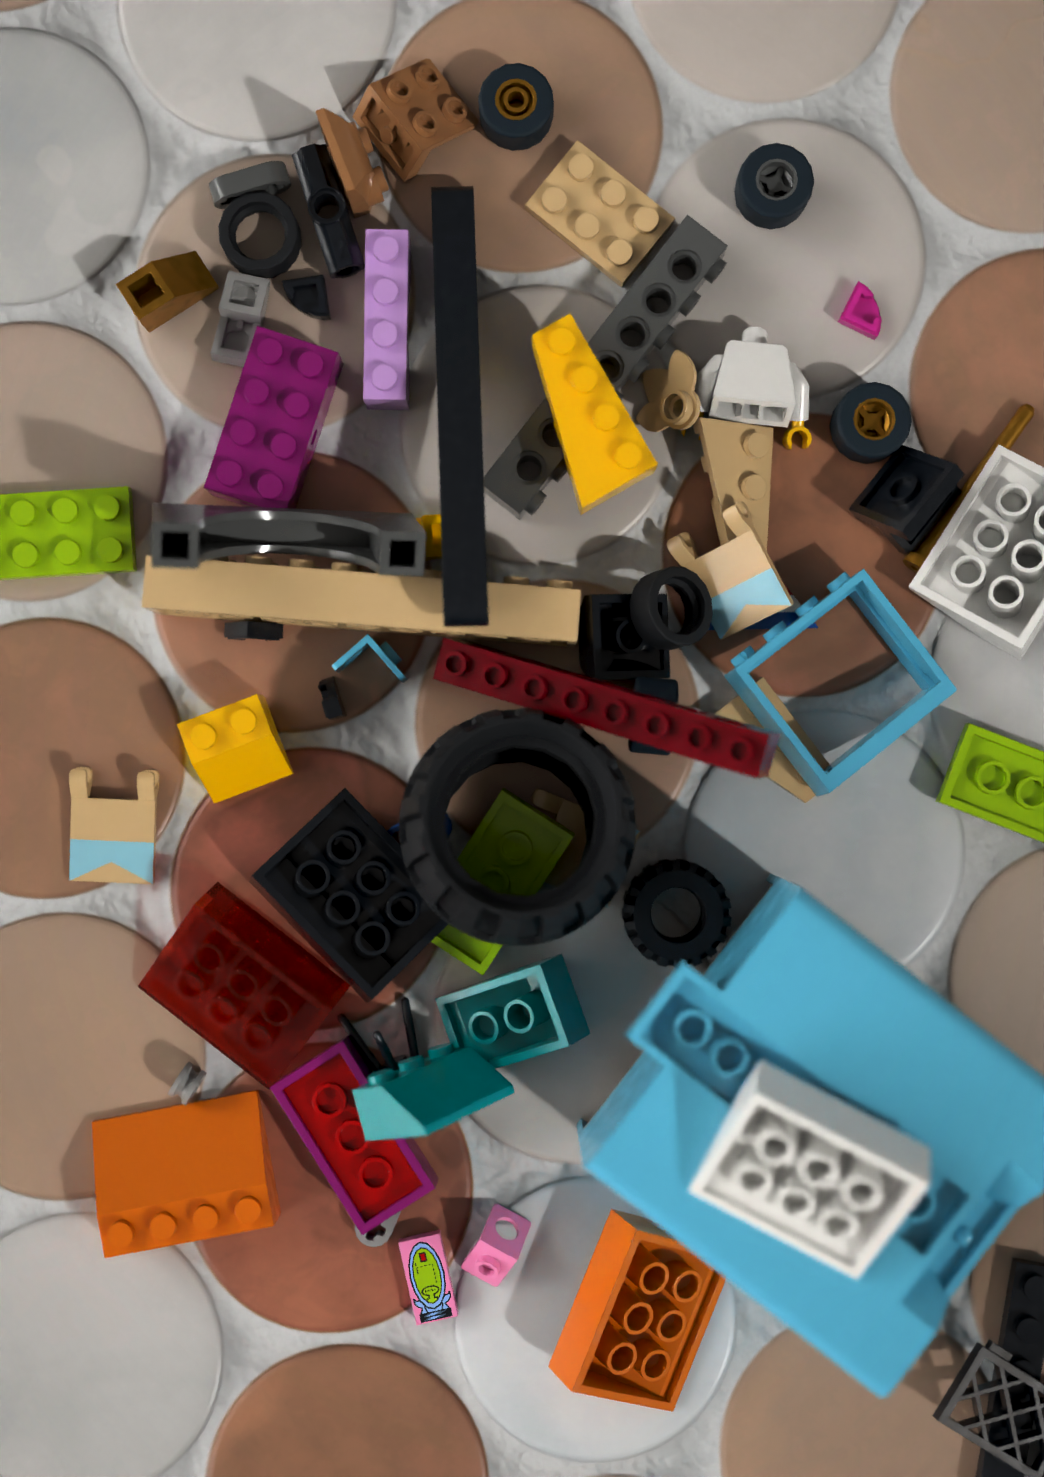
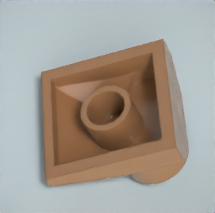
M325 108L316 110L325 143L353 216L358 218L371 212L373 205L384 202L382 193L389 190L380 165L372 168L367 155L374 151L365 126L357 129L354 121L347 122Z

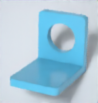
M369 634L363 637L331 666L336 672L340 673L366 649L371 647L401 682L404 683L408 679L397 667V664L402 661L400 656L386 641L379 646Z

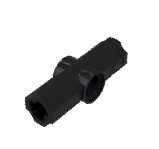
M314 143L301 147L299 151L292 154V159L331 279L346 278L355 275L365 268V263L327 145ZM332 204L339 208L338 213L332 218L325 219L318 216L321 208L326 205Z

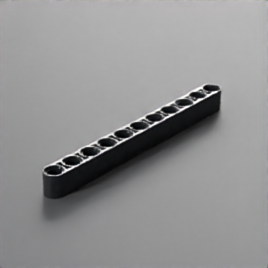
M473 186L431 187L444 627L489 626Z

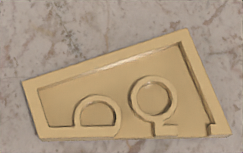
M698 417L693 424L695 434H699L704 456L700 458L704 473L708 472L713 491L714 497L710 502L720 545L737 537L726 524L723 518V511L738 502H744L750 511L754 528L767 551L774 428Z
M764 677L758 679L755 683L824 770L830 764ZM739 695L714 713L764 728ZM777 746L767 778L803 803H807L816 795Z

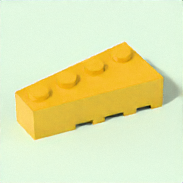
M569 313L532 335L533 354L581 516L653 474L658 463L572 315Z

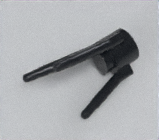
M404 997L401 1000L409 1054L410 1057L419 1055L410 1002L407 997ZM342 1013L337 1016L338 1021L374 1072L390 1068L393 1071L398 1070V1062L407 1059L406 1055L393 1057L381 1032L375 1031L373 1037L385 1061L381 1065L347 1017Z

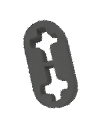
M269 161L216 177L209 183L214 206L219 209H226L234 199L249 192H266L277 195L291 187L286 165L282 161Z

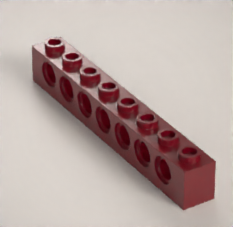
M443 638L433 679L526 708L543 710V713L561 719L568 718L587 727L756 779L769 776L780 738V733L466 639Z

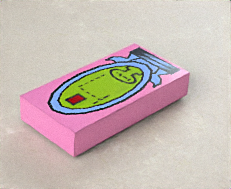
M436 1230L400 1238L398 1244L416 1325L457 1317L458 1308L441 1231Z

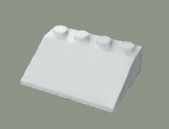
M998 444L910 583L909 589L981 639L1019 660L1022 659L1044 624V467Z
M761 1059L739 1091L690 1184L689 1192L857 1280L929 1187L931 1148Z

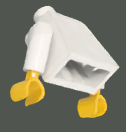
M761 327L745 329L742 333V341L731 340L727 342L724 354L714 355L698 372L694 390L700 400V413L698 417H703L704 412H709L708 418L787 428L789 422L792 421L791 428L783 434V446L787 450H791V438L794 432H799L802 436V449L808 448L811 444V433L804 427V421L809 419V383L797 365L789 361L788 349L777 344H767V331ZM686 429L681 430L683 437L685 436Z

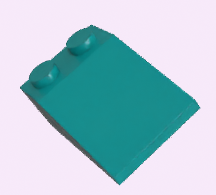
M562 954L528 964L435 998L453 1049L472 1047L495 1069L569 1047L591 1034Z

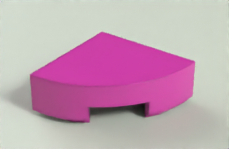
M858 281L838 323L875 340L879 335L882 320L872 291L863 283Z

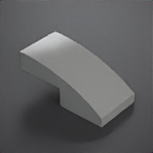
M228 271L219 304L220 319L210 353L212 361L244 367L257 326L263 327L270 279Z

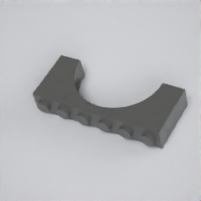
M172 503L152 504V567L198 569L201 563L224 556L241 554H297L357 563L375 570L379 575L424 576L426 532L412 513Z

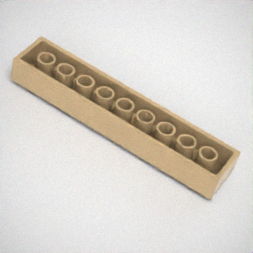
M146 555L142 608L159 615L255 621L284 625L575 647L578 639L581 589H572L573 582L547 580L546 587L529 585V578L505 576L503 583L487 582L489 626L444 627L442 571L424 569V576L379 575L375 570L374 573L361 572L362 570L357 569L358 565L350 563H332L331 570L319 569V566L314 565V561L289 559L288 566H278V563L271 562V558L262 556H246L245 563L228 559L229 556L214 558L201 563L198 569L152 567L151 555Z

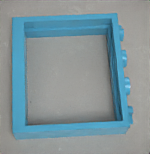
M865 569L851 577L845 571L826 586L830 591L827 596L818 601L814 595L794 610L799 618L788 626L782 620L762 635L766 643L756 651L751 646H748L730 660L734 668L724 675L764 729L780 733L777 746L817 797L831 793L957 691L954 684ZM849 595L922 691L823 770L749 673Z

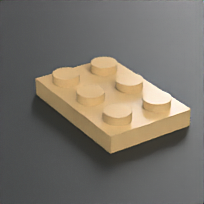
M578 140L525 204V210L621 288L675 221L672 215Z

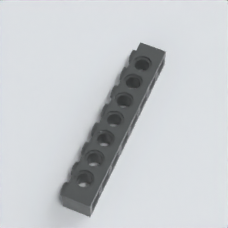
M689 215L680 223L588 342L599 364L610 363L616 368L618 375L609 381L621 401L624 398V395L619 392L629 379L635 383L650 364L645 359L654 346L659 350L665 346L676 330L671 324L680 313L685 317L688 316L701 298V295L697 293L698 289L705 280L712 284L727 264L722 258L728 245ZM679 264L687 265L692 269L694 276L688 280H681L674 275L672 268ZM659 297L666 301L669 309L663 313H654L647 307L646 302L650 298ZM627 330H635L642 336L643 342L639 346L630 347L622 342L620 335ZM547 398L542 401L484 476V493L519 520L526 512L532 516L546 499L547 495L542 491L550 480L553 479L558 483L567 472L561 446L550 447L543 440L544 433L549 429L555 428ZM527 461L534 462L540 467L541 474L535 480H523L517 474L519 465Z

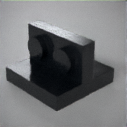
M901 445L850 506L849 510L857 519L879 528L900 553L908 555L911 551H915L962 491L957 486V483L965 474L955 463Z

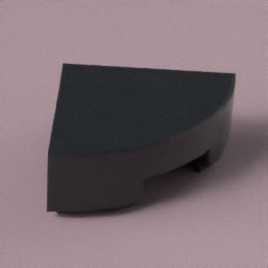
M324 275L282 280L284 290L296 309L314 319L331 320Z
M255 621L225 623L224 637H227L228 640L259 639L280 641V639H283V624Z
M334 676L319 681L318 688L323 697L321 702L326 718L336 720L347 716Z

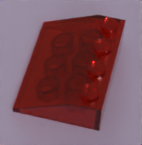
M217 882L193 905L137 987L270 1090V1087L279 1079L351 985Z

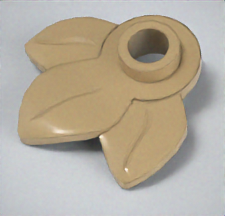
M676 349L670 358L668 369L645 370L642 374L644 389L649 403L639 411L636 419L642 427L651 432H660L668 427L677 430L688 429L696 422L700 413V400L694 391L697 379L695 365L685 352Z

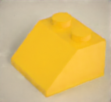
M255 694L177 724L191 764L214 803L294 774L267 701L263 695Z

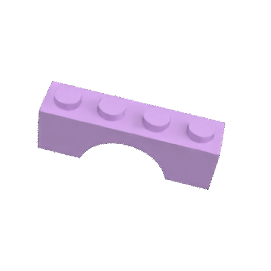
M365 229L363 400L368 410H409L408 305L411 287V241L408 229Z

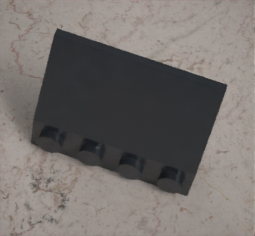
M346 788L335 796L251 876L249 881L366 1003L373 1000L448 925L446 921L440 918L428 906L415 888L406 869L400 844Z

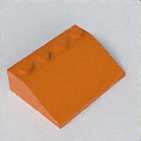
M258 1089L188 1102L186 1106L178 1104L92 1121L96 1210L105 1258L272 1227L276 1224L281 1214Z
M611 1209L548 1367L571 1392L673 1412L726 1278L650 1219Z

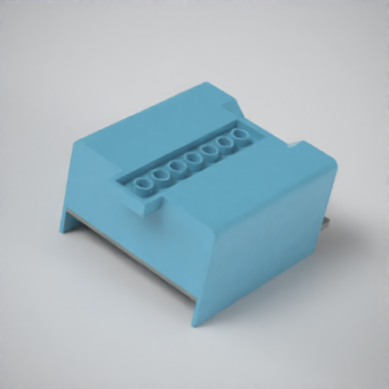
M770 873L766 881L771 886L704 973L701 975L682 960L625 1033L627 1038L639 1046L643 1052L587 1123L581 1118L576 1124L582 1165L588 1172L876 1396L884 1398L892 1392L936 1335L950 1297L1019 1208L1044 1192V1075L803 888ZM761 1059L931 1148L929 1187L857 1280L689 1192L690 1184L739 1091Z

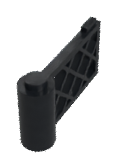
M989 1339L985 1346L977 1342L934 1412L933 1417L1026 1476L1044 1477V1419L1041 1409L1044 1408V1397L1039 1398L1038 1391L1044 1394V1383L1009 1362L1013 1354ZM984 1358L994 1363L997 1380L977 1385L975 1373ZM1005 1371H1007L1008 1373H1010V1374H1012V1375L1006 1377V1376H1005ZM1026 1383L1028 1385L1030 1401L1011 1406L1008 1387ZM999 1390L1003 1408L983 1414L980 1395ZM972 1399L975 1417L961 1421L950 1417L959 1401ZM1033 1411L1036 1429L1017 1435L1014 1416ZM1005 1419L1008 1437L994 1442L989 1441L986 1424ZM977 1427L978 1433L971 1429ZM1038 1440L1040 1452L1032 1466L1022 1461L1019 1446ZM1011 1448V1453H1012V1454H1010L1009 1452H1007V1451H1005V1450Z

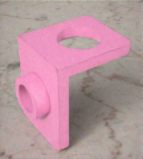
M495 1204L490 1211L479 1240L463 1260L461 1268L488 1284L497 1287L517 1262L531 1222L511 1210ZM500 1220L510 1222L516 1229V1238L513 1240L502 1238L496 1231V1222Z

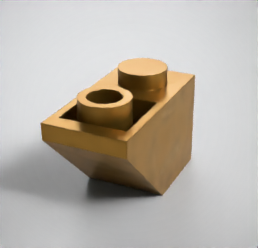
M196 251L151 261L116 283L135 316L149 333L219 289L218 284Z

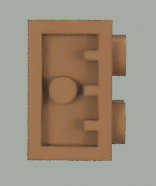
M430 59L419 61L369 84L353 115V119L360 127L365 126L370 140L404 182L417 175L432 149L475 129L479 122Z

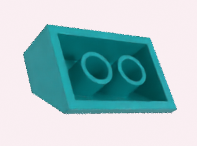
M444 1043L429 1048L427 1050L429 1056L423 1058V1055H418L399 1061L398 1070L393 1071L390 1068L369 1074L367 1076L368 1083L352 1089L365 1140L371 1141L427 1136L515 1093L513 1085L472 1047L453 1049L452 1043Z

